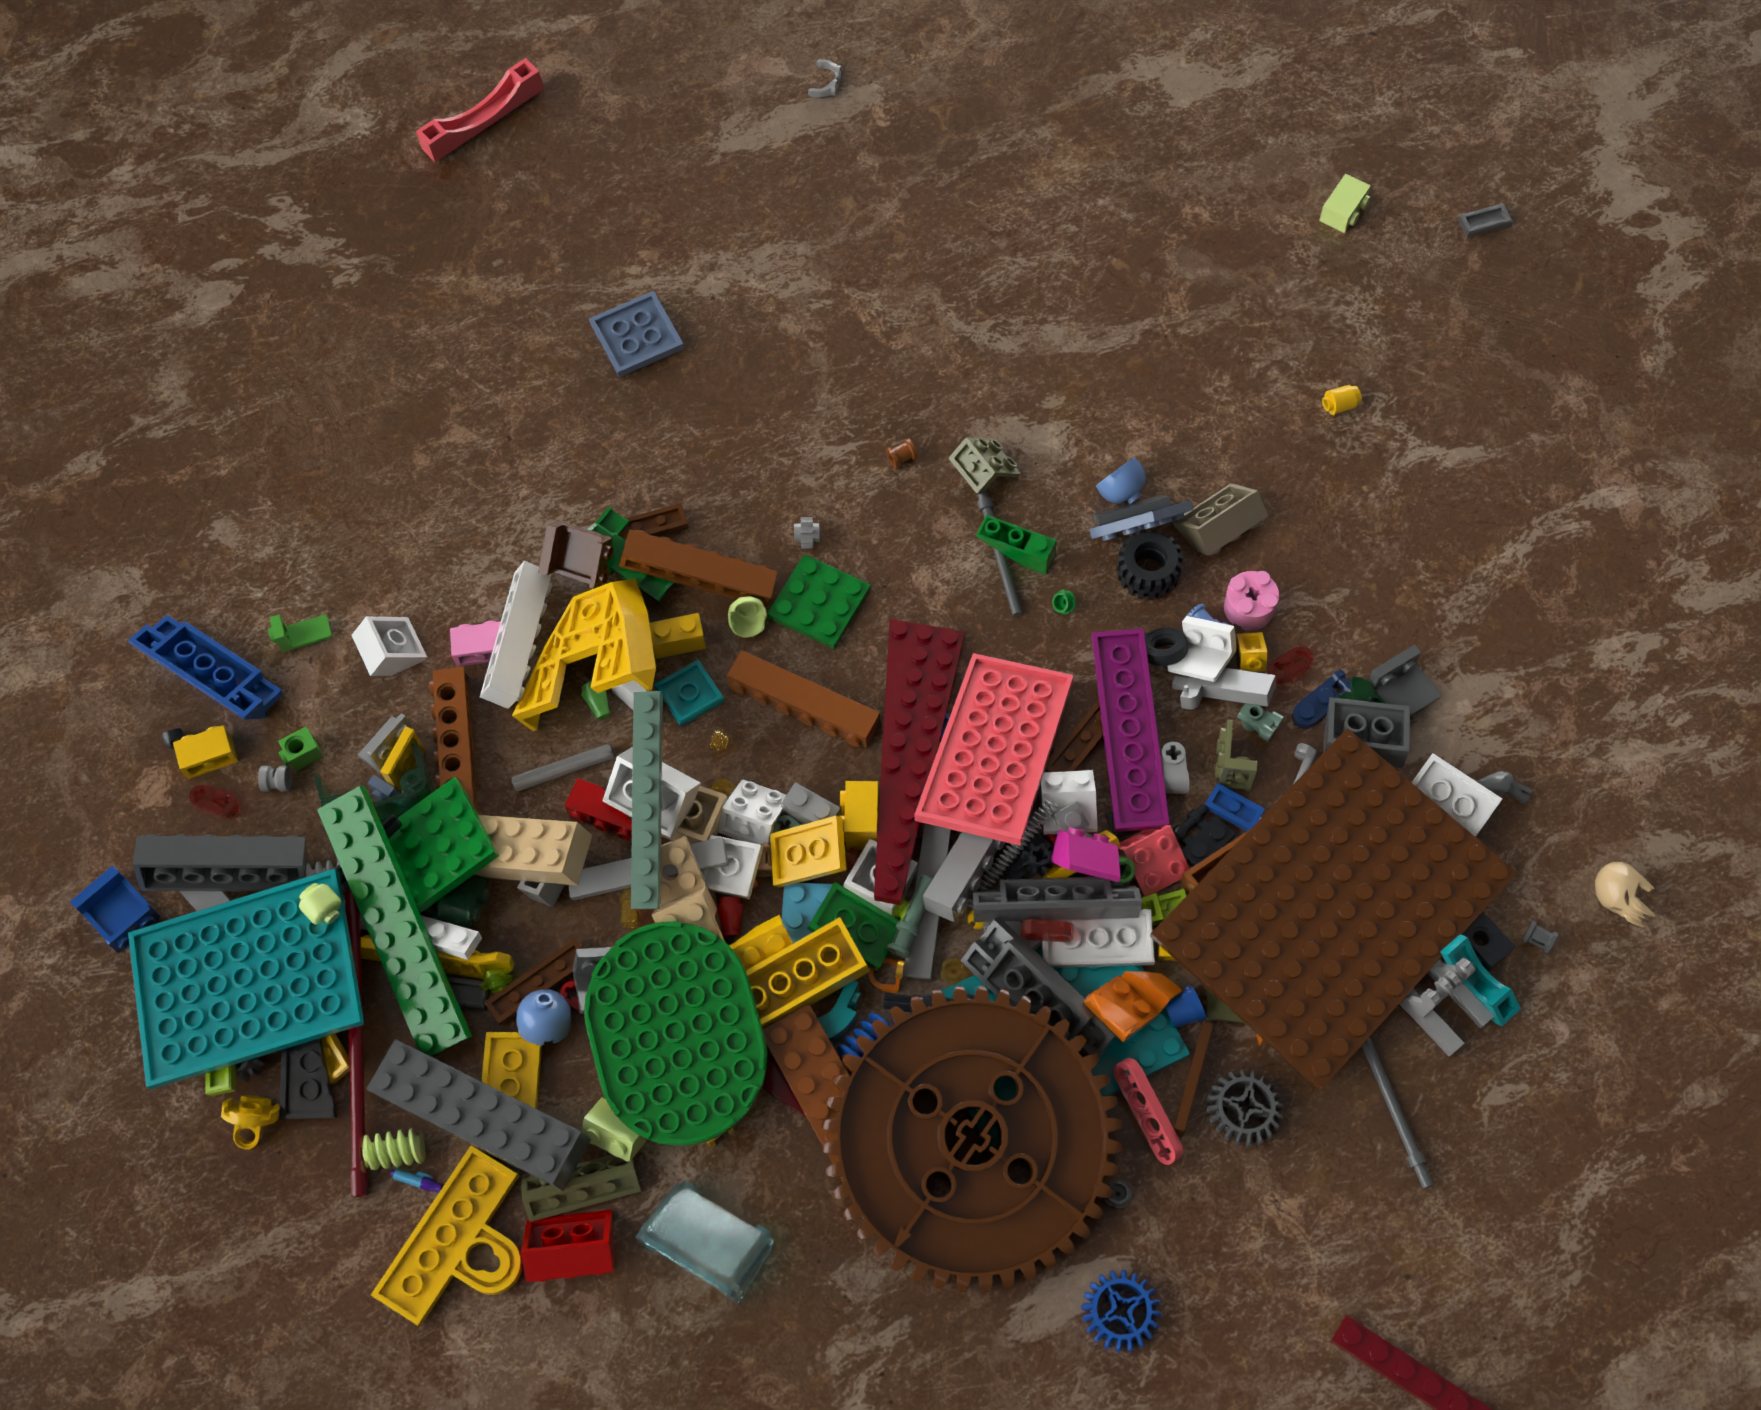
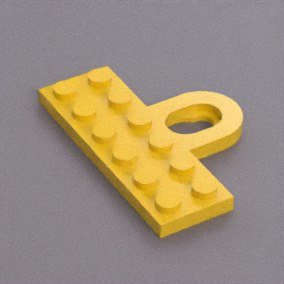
M470 1146L371 1296L421 1327L454 1276L478 1292L486 1295L501 1294L513 1287L521 1275L523 1266L520 1250L510 1239L489 1227L488 1223L519 1178V1175L475 1147ZM488 1244L492 1247L494 1255L500 1259V1267L497 1271H476L469 1266L468 1255L474 1246Z

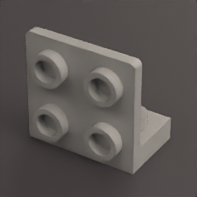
M402 713L397 718L391 716L358 754L359 758L381 773L383 765L405 726L413 729L407 717Z

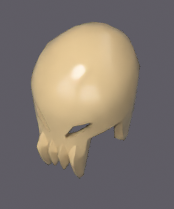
M1611 862L1600 869L1595 879V893L1604 907L1640 927H1644L1641 923L1642 918L1645 919L1646 917L1644 914L1655 917V914L1636 897V894L1641 889L1650 892L1655 888L1630 864Z

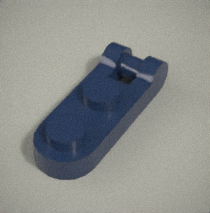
M1341 669L1334 672L1329 679L1297 703L1292 712V721L1296 726L1302 729L1314 727L1327 716L1330 697L1336 698L1342 693L1351 692L1350 681L1345 677L1346 674ZM1337 684L1343 689L1340 693L1334 689Z

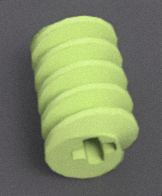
M410 1128L408 1137H405L402 1130H398L396 1139H393L391 1132L388 1131L386 1139L383 1141L380 1134L376 1133L374 1142L370 1141L368 1135H364L363 1158L366 1168L370 1166L372 1170H378L380 1165H382L383 1168L387 1169L392 1163L395 1167H400L403 1161L406 1165H411L414 1159L419 1164L425 1160V1140L422 1131H420L419 1135H416L413 1128Z

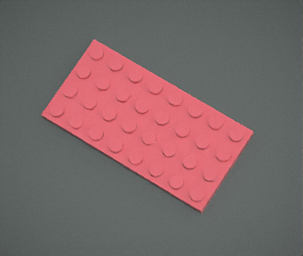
M973 653L917 806L915 821L1021 845L1072 687L1074 675Z

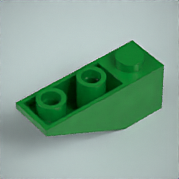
M989 515L985 516L976 534L977 538L1019 565L1047 575L1056 556L1055 539Z

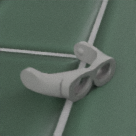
M819 59L816 63L817 67L831 70L836 77L824 88H810L808 95L814 98L836 96L843 75V67L829 60Z

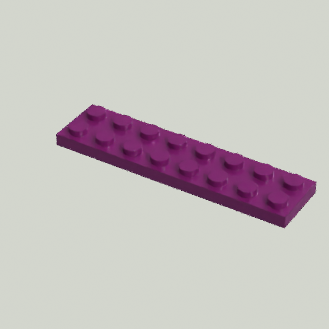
M1144 628L1092 632L1091 641L1115 832L1161 829V826L1170 825Z

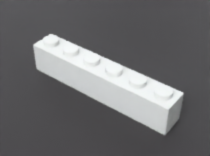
M525 560L514 573L480 698L507 709L515 701L519 702L523 696L525 688L522 687V683L530 671V666L527 665L528 660L532 658L535 652L534 638L538 636L541 630L539 619L545 613L547 604L544 603L545 597L549 595L552 588V583H550L551 574L546 576L538 573L539 567Z

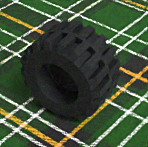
M1151 529L1150 533H1146V530H1141L1139 535L1133 533L1130 535V540L1126 539L1123 542L1118 556L1117 577L1118 581H1121L1123 589L1129 588L1128 593L1133 596L1136 593L1139 599H1143V596L1148 597V600H1154L1155 596H1158L1160 599L1165 596V592L1170 594L1173 591V587L1177 586L1183 564V553H1180L1181 548L1179 544L1175 545L1173 537L1168 539L1166 537L1167 533L1161 532V534H1157L1156 530ZM1142 559H1154L1163 567L1156 571H1147L1139 567L1136 562Z

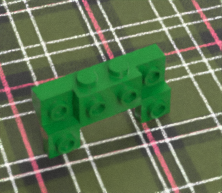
M608 506L605 512L588 530L613 537L611 545L614 548L613 555L608 561L607 566L609 575L617 574L622 578L620 581L636 579L640 591L660 604L674 585L676 586L677 583L619 567L626 542L620 535L629 525L630 521Z

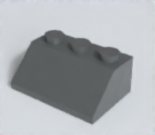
M1329 698L1323 738V753L1348 728L1390 765L1403 768L1409 753L1410 706Z

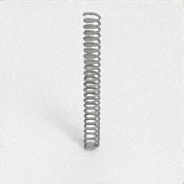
M1045 800L1048 806L1041 804L1043 809L1038 808L1039 813L1034 812L1037 818L1031 816L1033 822L1028 821L1030 827H1026L1027 831L1024 833L1022 845L1027 846L1026 841H1031L1029 836L1034 837L1032 832L1038 833L1037 829H1041L1039 824L1045 825L1043 820L1048 821L1047 816H1052L1049 811L1055 812L1053 807L1059 808L1056 802L1053 804ZM1011 844L1012 847L1006 845L1010 852L1003 849V853L1006 856L999 854L1003 861L996 858L1000 865L993 862L995 868L991 866L990 870L994 874L985 871L989 877L984 874L982 875L985 881L981 879L983 886L980 885L978 889L989 890L988 887H992V883H996L994 878L999 879V875H1003L1002 870L1006 871L1005 866H1010L1009 862H1013L1012 857L1017 858L1016 854H1020L1019 849L1024 850V847ZM969 897L968 906L973 908V899Z

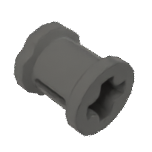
M1532 920L1521 942H1529L1543 949V953L1548 954L1559 933L1555 931L1551 933L1538 926L1537 922Z

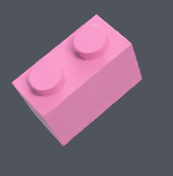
M486 621L478 625L462 624L456 628H450L451 656L456 666L490 662L501 622Z

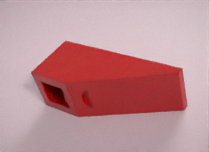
M577 778L564 805L569 818L578 823H584V821L591 823L599 831L608 832L609 830L617 833L620 838L626 841H632V821L628 816L603 802L606 791L601 786Z

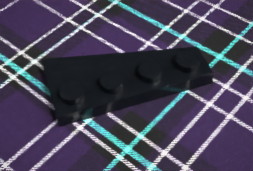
M321 1038L281 1050L280 1119L338 1118Z

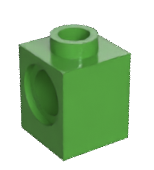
M307 726L278 741L282 748L278 752L285 765L291 764L295 771L324 757ZM303 747L299 753H295L298 748Z

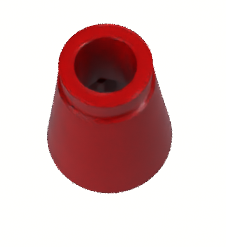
M740 897L719 898L717 910L723 937L739 936L744 905L741 903Z

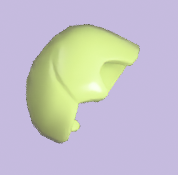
M751 596L739 597L730 605L728 622L735 635L743 638L754 637L765 628L767 613L760 599Z

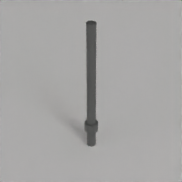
M985 490L983 494H977L979 499L977 504L980 513H983L984 518L986 515L994 517L992 511L994 509L993 502L988 497L987 491ZM993 548L1012 616H1021L1022 610L1006 556Z
M1369 1037L1362 1044V1048L1408 1153L1406 1158L1411 1169L1414 1168L1422 1189L1430 1188L1433 1186V1182L1425 1166L1427 1163L1422 1151L1418 1150L1372 1040Z

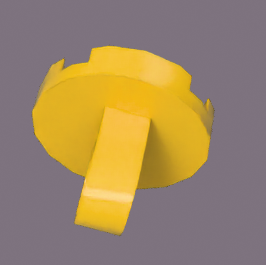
M250 1095L241 1096L240 1101L232 1102V1097L223 1101L221 1117L225 1121L235 1124L233 1138L238 1147L251 1149L256 1146L261 1139L263 1126L273 1124L278 1120L280 1109L278 1103L273 1106L271 1105L272 1100L269 1098ZM245 1128L251 1129L255 1133V1139L245 1141L242 1139L240 1131Z

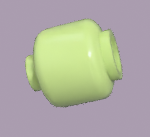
M314 883L299 896L301 899L299 908L313 924H322L324 922L330 924L340 915L338 910L341 906V899L327 884L318 885Z

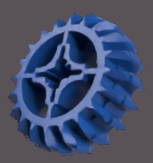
M1114 1270L1110 1271V1281H1107L1106 1277L1101 1274L1098 1277L1101 1286L1095 1282H1091L1089 1286L1095 1294L1085 1292L1084 1298L1091 1303H1083L1081 1305V1310L1090 1312V1314L1082 1317V1321L1086 1323L1092 1321L1093 1323L1086 1329L1087 1333L1090 1334L1097 1330L1098 1334L1094 1341L1098 1343L1102 1337L1107 1339L1104 1348L1107 1350L1110 1348L1111 1343L1115 1342V1349L1118 1353L1122 1350V1343H1126L1128 1352L1133 1351V1341L1136 1342L1138 1347L1142 1348L1144 1341L1141 1336L1147 1340L1153 1338V1334L1148 1328L1158 1330L1159 1324L1152 1319H1159L1162 1314L1159 1311L1152 1310V1308H1156L1161 1304L1160 1300L1157 1299L1150 1301V1298L1155 1295L1156 1290L1154 1288L1147 1292L1144 1290L1148 1284L1146 1279L1140 1285L1137 1284V1273H1133L1131 1280L1126 1279V1270L1121 1271L1120 1279H1117ZM1113 1288H1125L1134 1292L1137 1296L1124 1299ZM1105 1293L1108 1297L1107 1301L1110 1304V1310L1103 1317L1099 1318L1097 1302ZM1118 1304H1121V1308L1123 1305L1126 1307L1130 1306L1125 1314V1318H1121V1315L1120 1317L1117 1315L1113 1316ZM1143 1304L1145 1320L1143 1325L1137 1329L1132 1312L1139 1305ZM1118 1323L1124 1327L1125 1331L1128 1330L1129 1334H1116L1109 1331L1105 1326Z

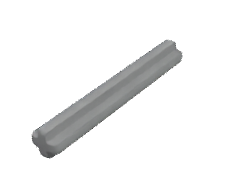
M606 744L513 776L512 783L514 789L521 791L613 758L611 746Z

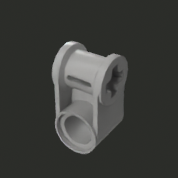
M1168 742L1162 748L1160 755L1165 793L1188 794L1189 773L1185 749L1178 742Z

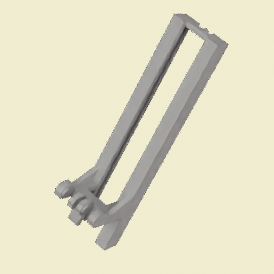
M1462 958L1455 965L1443 963L1439 959L1427 972L1436 981L1434 984L1437 989L1434 991L1429 988L1421 996L1412 989L1399 1003L1448 1056L1457 1051L1464 1042L1433 1010L1447 995L1458 1004L1479 1028L1483 1027L1494 1017L1462 983L1475 971L1472 963L1465 958Z

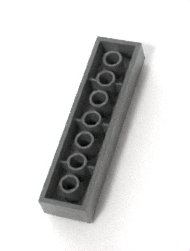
M396 1039L367 1087L368 1091L379 1098L562 1191L567 1186L591 1141L583 1132Z

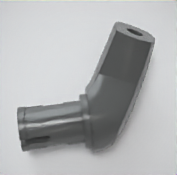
M1498 771L1476 781L1497 796L1506 794L1522 804L1530 798V796L1524 793L1531 794V789L1516 782L1509 772Z

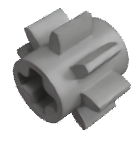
M801 517V524H794V542H801V549L813 548V542H820L819 523H813V517Z

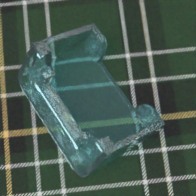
M684 1181L683 1184L676 1183L641 1227L635 1237L642 1247L652 1253L656 1250L659 1256L667 1258L708 1283L713 1289L719 1290L726 1295L727 1299L738 1305L775 1244L770 1238L772 1233L759 1224L755 1228L697 1194L699 1189L687 1181Z

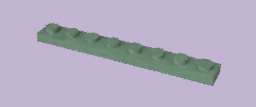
M661 691L634 692L632 910L661 909L663 693Z

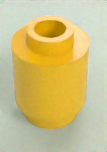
M1351 385L1326 391L1322 399L1324 409L1331 415L1355 409L1362 401L1359 388Z

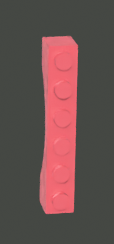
M525 58L508 69L496 88L475 107L454 117L433 119L418 129L416 134L422 150L434 162H437L544 90L539 70Z

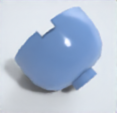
M1134 457L1099 482L1096 488L1111 503L1120 504L1128 501L1131 504L1142 496L1139 491L1145 486V470Z
M540 989L531 992L521 1001L517 1009L516 1025L519 1035L527 1042L536 1045H544V1042L552 1040L553 1044L560 1042L571 1030V1007L567 1000L556 991Z

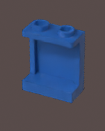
M113 865L70 901L117 953L129 947L128 932L154 925L156 920L161 917Z

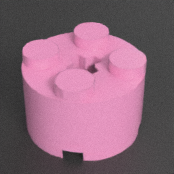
M1246 571L1233 577L1230 580L1224 601V612L1227 619L1233 625L1235 623L1241 626V629L1247 631L1264 628L1273 618L1278 604L1279 590L1276 583L1265 571Z

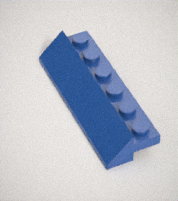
M166 615L153 627L146 624L128 640L129 644L244 720L266 718L265 712L283 696L282 689L263 678L261 670L186 621L179 623Z

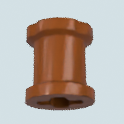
M909 438L905 439L903 444L893 449L890 447L886 449L888 460L895 469L899 468L901 463L909 459L915 460L918 458L916 448Z

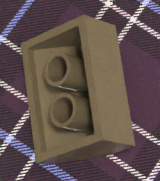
M1230 483L1195 506L1192 511L1186 512L1184 514L1185 518L1172 521V523L1196 552L1214 555L1227 543L1238 540L1241 534L1248 529L1259 526L1261 521L1268 517L1258 490Z

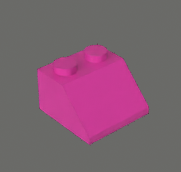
M1069 827L1068 832L1058 831L1051 862L1068 870L1116 882L1120 881L1118 846L1109 842L1110 837L1095 833L1093 838L1084 836L1085 831Z

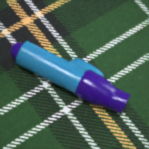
M398 1168L390 1172L394 1180L419 1187L422 1190L439 1193L444 1184L436 1182L432 1179V1176L423 1172L414 1174Z

